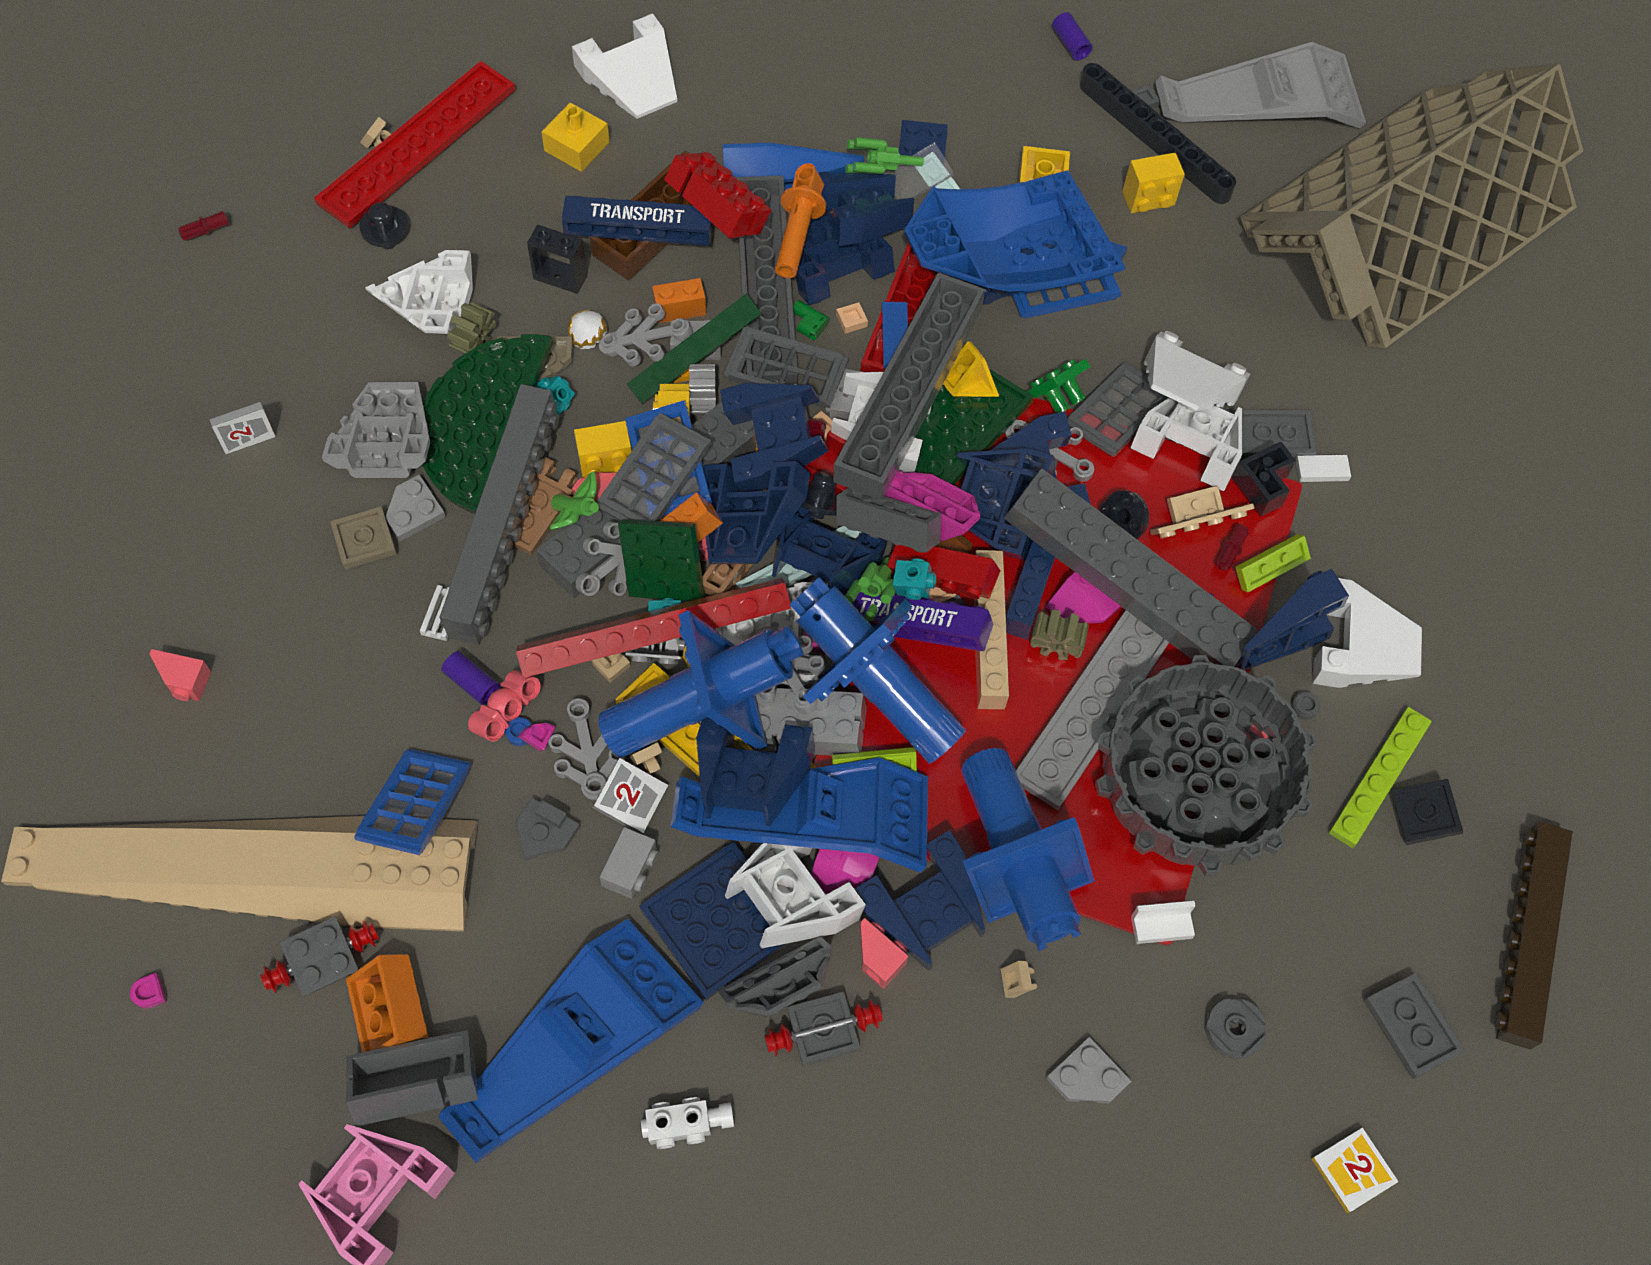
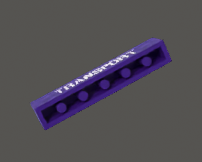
M848 590L842 592V594L845 596ZM859 592L852 603L864 618L871 604L877 605L876 618L873 621H868L874 627L906 599L913 607L907 613L910 618L894 635V637L984 652L993 627L989 610L980 606L968 607L961 606L955 602H935L929 598L911 600L899 595H894L889 604H884L881 601L882 594L871 597L863 592Z

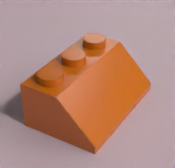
M408 954L378 955L346 978L362 1052L428 1038L427 1026L424 1022L420 997L417 992Z

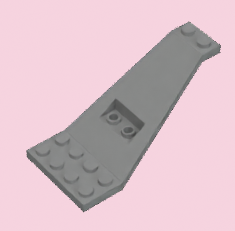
M1314 42L1179 82L1164 76H1160L1155 81L1163 115L1179 122L1328 117L1329 119H1334L1359 129L1366 124L1345 54Z

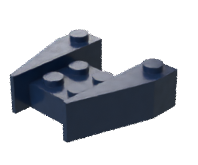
M819 172L824 182L821 196L826 202L825 211L832 210L831 235L839 246L863 243L906 228L913 217V197L894 200L895 174Z
M743 383L720 390L723 412L732 425L752 420L754 424L758 452L731 459L734 483L742 492L767 489L769 487L773 462L797 461L804 467L829 452L827 445L820 435L815 437L811 435L807 405L820 402L818 395L811 385Z
M1028 448L958 453V459L964 465H968L961 490L975 497L978 511L980 512V519L968 532L995 551H1003L1005 556L1026 561L1033 540L1015 526L1009 525V522L1004 517L1016 502L1023 480L1031 482L1041 468L1054 476L1058 464L1055 457L1051 454Z
M800 507L776 539L772 576L776 577L787 563L797 570H803L817 578L820 577L823 581H828L830 589L836 586L842 593L850 588L853 581L860 580L870 563L874 562L878 566L881 565L888 540L874 538L863 532L856 541L814 524L815 518L809 514L810 511Z
M710 718L701 721L696 739L701 798L706 818L710 819L714 806L763 812L766 826H771L810 770L815 752L813 729L811 727L785 725L777 753L732 748L734 734H731L721 725H717Z
M950 830L927 844V856L938 874L898 899L892 900L877 875L854 889L866 904L863 914L867 920L880 926L885 931L884 935L890 940H896L903 945L907 953L928 971L932 969V961L927 952L971 924L980 937L984 936L985 925L978 899L963 863V860L967 859L966 855Z

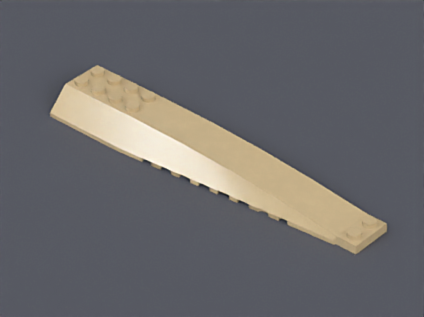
M365 816L50 828L14 827L1 882L5 885L34 886L36 889L98 897L103 895L123 900L136 899L148 903H169L172 906L182 907L185 905L205 910L218 909L238 914L239 912L251 913L256 916H275L295 921L298 919L308 920L312 923H322L336 916L340 926L362 927L363 920H365L367 925L373 923L375 928L464 932L468 906L464 896L470 849L475 848L478 822L475 820L442 819L425 850L420 855L355 840L356 830ZM378 817L372 828L392 832L398 821ZM404 822L397 834L418 838L424 827Z

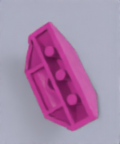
M897 471L885 494L886 497L941 513V541L966 533L980 519V512L973 495L932 474Z
M1075 572L1066 580L1045 608L1050 612L1051 610H1060V615L1064 619L1068 618L1071 613L1079 616L1078 623L1086 622L1089 624L1105 622L1121 606Z
M820 849L811 876L825 895L848 882L855 889L872 878L880 857L868 853Z

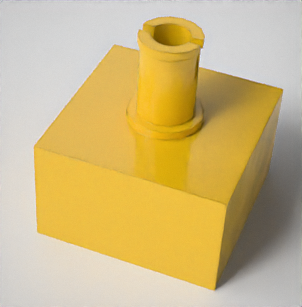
M569 103L541 132L544 151L581 172L610 143L608 123L572 103Z

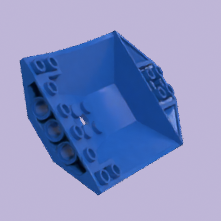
M1068 170L1026 182L999 187L941 189L933 185L904 229V233L922 267L992 289L1012 292L1056 288L1125 270L1124 263ZM1053 244L1055 248L1049 249L1043 245ZM1028 248L1033 250L1034 253L1031 255H1026L1025 253H1021L1020 251L1022 249Z

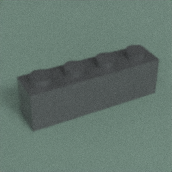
M851 488L837 495L836 524L845 526L852 531L867 533L874 538L891 541L895 545L913 548L917 552H928L940 543L941 513L884 496L883 500H879Z

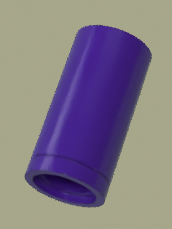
M1064 12L1054 19L1052 28L1073 59L1079 61L1086 58L1092 52L1093 45L1071 13Z
M460 651L452 653L442 665V673L481 705H486L490 695L497 689H500L498 682Z

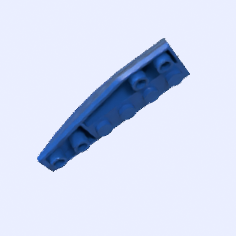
M776 143L723 144V166L731 170L735 178L783 175L784 191L793 186L795 172L803 164H813L818 173H846L845 166L847 163L864 162V156Z

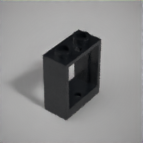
M537 224L527 241L533 279L578 294L588 276L583 239ZM547 252L568 258L570 264L549 258Z

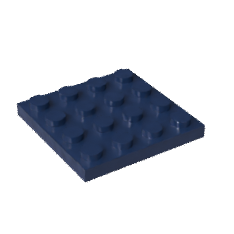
M734 842L639 906L641 912L706 1001L718 993V990L728 986L785 945L761 948L762 936L765 929L770 927V925L745 890L728 899L725 897L730 879L747 861Z

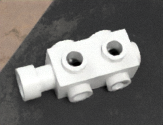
M699 1097L683 1099L682 1104L670 1106V1102L653 1104L652 1109L645 1110L646 1119L641 1120L643 1138H648L651 1145L656 1144L657 1149L674 1147L675 1141L687 1139V1144L705 1142V1136L711 1135L710 1127L722 1126V1129L734 1127L731 1102L722 1103L717 1108L708 1109L706 1100L700 1101ZM696 1113L698 1120L695 1123H689L687 1121L689 1114ZM660 1118H666L668 1123L666 1127L659 1128L657 1127V1121Z

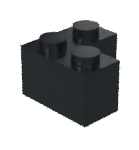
M1279 442L1238 463L1232 478L1250 503L1254 505V508L1261 517L1282 507L1290 492L1282 479L1289 476L1296 460L1285 445Z

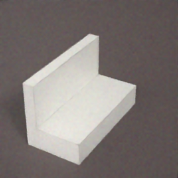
M1195 901L1137 906L1131 916L1136 944L1193 939L1195 933L1190 913L1195 908Z

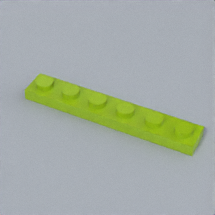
M1407 707L1329 831L1330 835L1352 849L1356 846L1432 721Z

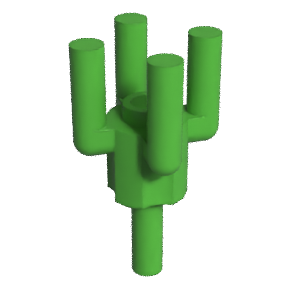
M855 137V140H847V149L865 150L868 153L867 163H847L845 166L846 173L883 174L885 171H896L898 165L922 167L924 164L923 157L900 155L898 148L887 146L885 140Z
M890 557L884 558L880 566L874 562L870 563L860 580L853 581L845 595L851 604L855 601L859 592H863L871 597L882 594V603L889 604L896 591L893 587L894 579L891 577L892 570L887 566ZM876 604L869 606L865 613L866 620L873 621L876 618L878 611Z

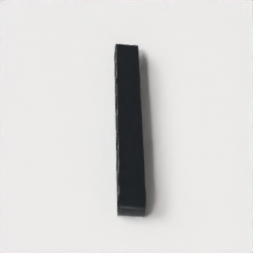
M1088 63L1084 66L1080 89L1156 154L1176 153L1184 171V177L1212 201L1218 204H1226L1230 201L1236 185V178L1101 65Z

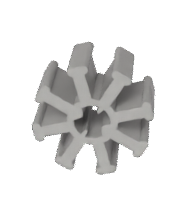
M690 364V415H705L716 406L715 364Z

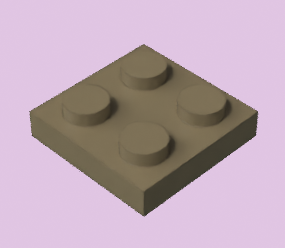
M382 506L330 521L345 570L396 555Z

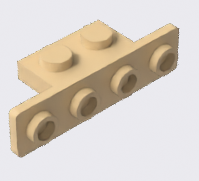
M1218 486L1168 498L1167 502L1173 524L1152 529L1150 532L1151 535L1160 534V538L1176 535V529L1184 528V532L1199 529V523L1207 521L1208 526L1224 522V516L1231 515L1232 519L1247 516L1246 511L1254 509V505L1247 504L1224 510Z

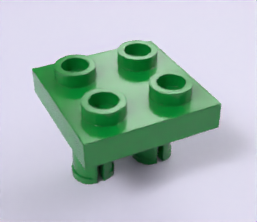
M1086 358L1077 363L1075 359L1061 366L1063 370H1060L1059 367L1046 373V379L1042 376L1031 382L1030 386L1032 388L1026 392L1033 395V399L1041 395L1043 397L1046 396L1055 413L1066 411L1070 406L1060 390L1061 386L1071 405L1086 398L1075 379L1078 374L1090 368Z

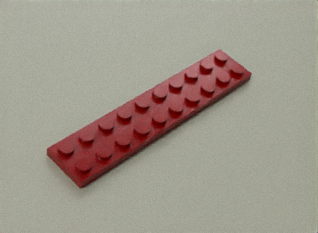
M480 61L315 196L316 205L350 229L361 220L362 216L373 204L384 201L515 91V84Z

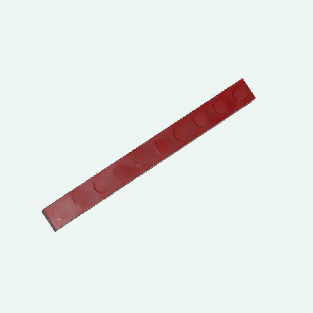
M778 578L517 645L516 653L523 678L680 638L679 627H681L679 614L687 610L715 629L791 609L790 600L784 580Z

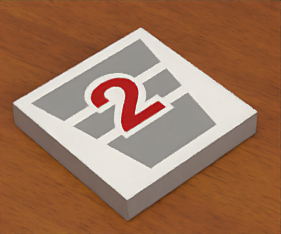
M261 402L210 419L212 428L225 454L275 437Z
M619 758L592 808L627 828L643 834L668 785Z

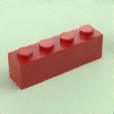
M895 545L887 564L892 570L891 573L894 578L897 560L911 561V559H922L929 562L932 571L936 573V588H940L949 594H955V592L964 593L972 599H979L980 597L990 599L1001 571L992 558L939 547H933L928 552H917L913 548L904 545Z

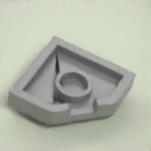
M417 475L396 486L385 518L400 542L444 519L446 516L421 476Z
M1090 1037L1046 1078L1066 1101H1093L1109 1104L1132 1082Z

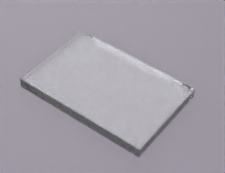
M935 142L913 155L924 158L922 167L898 165L896 171L883 173L896 175L895 196L897 199L912 197L916 199L931 190L933 185L937 186L955 175Z

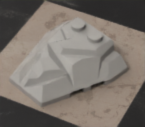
M368 382L352 404L353 412L349 417L344 415L340 420L342 426L336 434L331 432L328 436L322 454V459L325 463L337 469H347L354 478H407L412 468H418L426 461L430 446V437L418 382Z

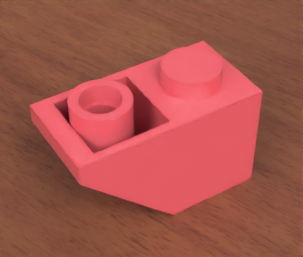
M864 918L860 923L859 929L862 971L880 987L885 989L907 964V951L898 941L894 940L892 942L884 935L885 931L874 922L870 923Z

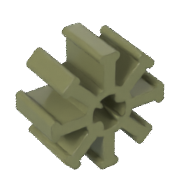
M470 302V305L467 303L461 305V317L453 316L451 322L456 324V327L447 333V339L452 341L449 346L465 354L473 348L482 345L483 342L491 341L492 337L487 334L496 327V321L492 319L495 313L473 302Z
M1051 610L1050 616L1044 614V612L1038 613L1031 638V646L1033 648L1041 647L1040 654L1044 656H1049L1053 651L1057 652L1059 660H1067L1068 654L1075 656V658L1081 657L1085 647L1088 623H1078L1079 616L1071 613L1068 618L1064 619L1060 615V610Z

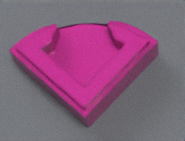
M548 723L532 724L523 729L518 738L538 751H544L555 726Z

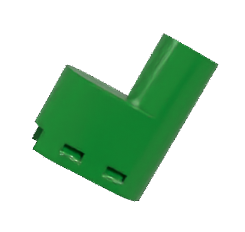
M797 300L793 305V313L802 318L798 324L797 332L815 341L827 327L830 317L800 300Z

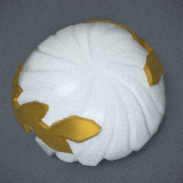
M589 310L577 312L568 324V335L572 336L573 345L580 349L594 348L596 343H599L608 331L604 318L599 313Z

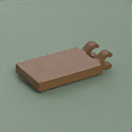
M547 457L544 458L542 473H537L535 481L537 486L533 497L529 496L527 502L529 504L527 518L522 519L519 526L521 527L520 539L518 542H514L513 545L533 556L536 549L550 531V525L560 513L551 506L553 496L564 494L573 497L572 487L578 481L575 477L576 472L568 468L563 472L558 482L550 479L556 471V467L553 466L555 462Z

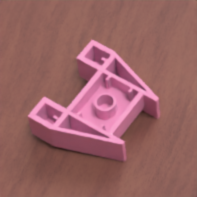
M346 1124L344 1129L356 1138L315 1190L302 1180L299 1186L338 1253L352 1265H385L394 1252L368 1233L372 1225L408 1179L432 1198L436 1199L455 1173L423 1147Z

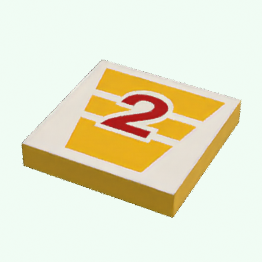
M1363 1128L1311 1159L1346 1213L1353 1211L1399 1182Z

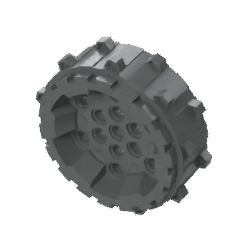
M1195 655L1191 664L1167 668L1148 679L1136 676L1128 683L1129 699L1125 700L1118 714L1108 713L1102 726L1106 732L1101 733L1099 737L1098 749L1104 752L1102 765L1104 776L1096 781L1095 787L1098 796L1106 797L1110 800L1114 814L1125 829L1127 828L1135 837L1133 846L1135 850L1142 855L1154 851L1172 862L1182 865H1195L1201 869L1204 876H1216L1221 865H1233L1245 860L1252 861L1258 859L1263 854V850L1276 854L1285 845L1281 832L1293 817H1306L1313 805L1312 801L1307 797L1312 788V780L1310 779L1312 761L1310 760L1309 751L1317 745V740L1313 732L1305 731L1297 718L1298 715L1291 705L1276 692L1275 680L1268 675L1256 678L1237 667L1213 664L1206 655ZM1214 712L1225 715L1226 718H1219ZM1160 720L1170 722L1172 727H1164L1161 725ZM1254 725L1269 738L1258 737L1249 730L1250 727ZM1212 735L1216 737L1218 743H1212L1207 739V736ZM1186 740L1191 744V747L1186 748L1179 741ZM1254 751H1261L1266 758L1261 759L1257 757ZM1232 755L1236 757L1239 763L1230 762L1227 756ZM1199 760L1208 761L1212 768L1203 767ZM1172 765L1181 766L1184 772L1178 773L1174 771ZM1144 770H1153L1157 777H1148ZM1225 780L1229 782L1231 789L1222 787L1219 781ZM1192 785L1202 787L1204 793L1195 792L1192 789ZM1240 801H1247L1252 809L1243 808ZM1190 810L1194 812L1197 819L1188 818L1184 811Z

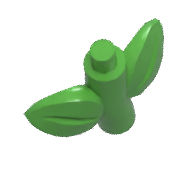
M595 472L588 474L573 497L564 494L553 496L551 506L560 513L550 525V530L571 525L578 521L579 516H591L598 511L599 505L594 501L597 488Z

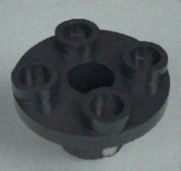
M378 202L373 204L362 216L359 228L362 238L366 242L388 250L393 249L397 243L405 238L409 230V223L402 210L389 206L386 203Z
M817 472L813 475L811 484L808 486L807 498L800 506L809 510V514L812 517L824 519L825 515L836 516L837 496L835 488L837 483L834 482V476L826 472Z
M1130 490L1117 491L1101 504L1100 511L1102 514L1137 540L1143 536L1149 524V510L1144 499L1139 494Z

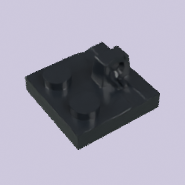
M1448 779L1392 790L1406 845L1463 834L1462 824Z

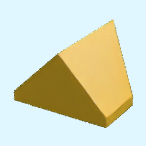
M967 341L959 352L943 385L952 396L999 397L985 358L971 341Z

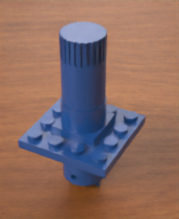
M820 577L790 604L800 616L796 622L834 662L803 695L810 704L817 698L822 702L840 683L845 688L852 682L871 703H874L929 764L942 756L965 733L966 729L910 670L909 665L890 646L895 640L894 635L910 618L907 613L913 606L906 599L874 627L836 586L830 589Z
M687 610L679 614L681 624L679 632L685 641L687 649L685 657L691 667L600 712L598 716L600 732L605 743L619 757H624L707 718L712 719L717 725H721L731 734L736 735L745 743L759 750L767 746L755 695L793 677L791 661L804 655L797 637L788 627L781 628L776 632L767 629L734 645Z
M989 748L970 756L963 764L961 772L987 834L991 850L975 853L970 858L963 860V863L987 922L990 923L1017 912L1027 939L1036 944L1038 951L1046 949V943L1062 939L1070 933L1072 938L1081 935L1078 928L1080 916L1069 891L1095 881L1075 818L1059 820L1052 826L1042 829L1033 813L1008 752L1004 749L1001 750V748Z

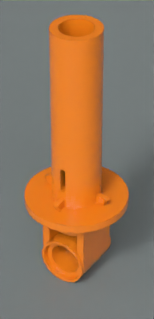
M811 163L803 164L796 170L793 186L786 189L781 196V205L789 213L775 272L784 278L796 276L810 220L821 217L826 210V202L821 196L824 182L815 166Z

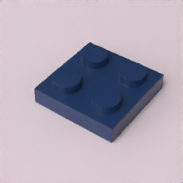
M902 120L899 154L926 158L934 153L944 166L948 124Z

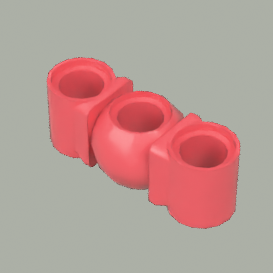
M513 670L508 673L505 681L500 684L502 688L497 689L490 695L487 706L481 705L480 710L471 715L468 722L469 730L488 741L494 742L499 740L504 734L505 729L509 727L507 722L513 721L520 715L522 704L527 706L529 701L536 698L539 694L541 685L536 677L529 676L523 678L522 671Z

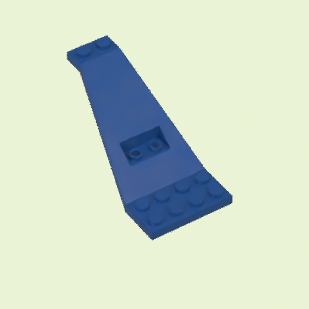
M882 758L813 768L806 774L771 826H766L763 812L714 806L711 818H706L701 798L700 783L681 776L676 783L670 827L697 837L868 853L921 873L927 867L928 776Z
M626 919L583 947L477 1079L478 1100L449 1105L440 1112L438 1118L475 1163H477L700 1010L704 1002L630 920Z

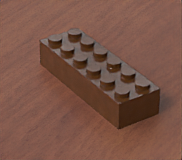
M685 150V151L682 152L680 155H682V154H687V153H689V152H687V151ZM670 163L635 195L631 201L692 205L682 196L689 181L686 182L682 193H678L664 180L672 164ZM590 237L592 256L628 281L668 244L667 242Z

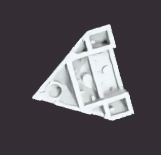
M445 250L438 254V258L425 263L423 260L389 276V281L378 286L372 284L365 288L369 293L423 332L447 334L448 331L456 327V324L451 322L453 316L461 317V305L464 303L469 304L473 290L471 253L466 250Z

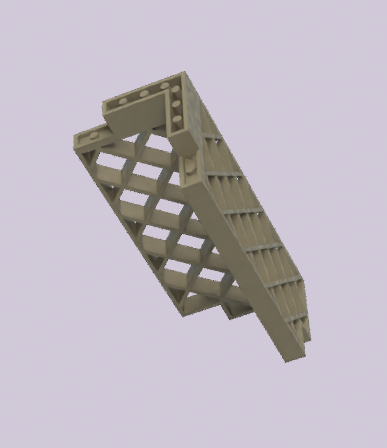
M1557 63L1486 70L1468 83L1430 87L1240 216L1247 237L1255 238L1259 252L1310 253L1332 318L1351 320L1357 316L1367 346L1387 348L1577 208L1565 164L1581 154L1583 147L1561 65ZM1515 106L1522 113L1515 137L1512 138L1506 135ZM1542 121L1548 124V129L1540 152L1534 149V145ZM1474 134L1483 139L1475 167L1466 163ZM1505 149L1510 152L1503 179L1501 180L1494 175L1501 151ZM1433 162L1443 167L1435 196L1425 192ZM1529 162L1536 164L1537 167L1530 191L1526 192L1522 190ZM1462 176L1471 180L1463 209L1454 205ZM1491 189L1498 192L1491 221H1488L1482 217ZM1395 190L1397 194L1402 195L1393 226L1383 220L1391 192ZM1550 195H1551L1553 204L1549 202ZM1519 202L1524 204L1525 208L1518 232L1515 233L1510 228ZM1421 204L1431 208L1423 238L1413 234ZM1451 217L1458 220L1459 224L1452 248L1448 250L1442 247ZM1351 220L1360 224L1357 236ZM1480 230L1487 233L1480 259L1476 262L1471 259L1478 231ZM1380 233L1390 237L1382 268L1371 264ZM1410 246L1419 250L1411 280L1401 277ZM1440 258L1447 261V266L1441 287L1438 291L1430 289L1438 259ZM1370 276L1378 279L1375 290ZM1399 287L1406 290L1407 294L1400 319L1395 321L1389 319Z

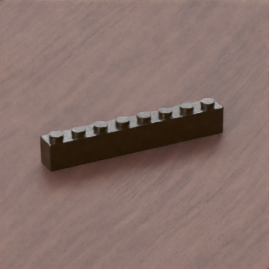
M1541 821L1531 829H1527L1523 839L1526 851L1520 860L1519 869L1522 870V876L1515 889L1518 902L1511 915L1514 928L1507 940V947L1510 948V953L1503 966V974H1506V979L1499 992V1001L1502 1004L1494 1023V1027L1498 1029L1496 1039L1529 1050L1540 1045L1543 1040L1573 833L1571 830Z

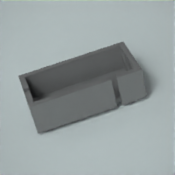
M468 1030L346 1056V1077L348 1080L346 1081V1103L355 1127L445 1107L444 1102H450L452 1106L478 1100L475 1053Z

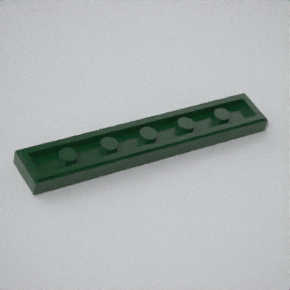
M746 293L665 354L660 361H656L629 381L627 386L642 405L645 404L655 394H658L660 384H671L689 370L690 364H698L743 330V327H747L759 318L762 313Z

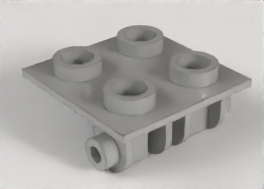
M680 638L666 641L665 652H663L664 642H661L659 651H655L656 644L651 645V651H649V645L637 648L635 652H626L625 654L632 656V661L651 662V657L660 658L659 663L678 664V659H684L683 656L679 655V650L684 651L685 641L680 640Z

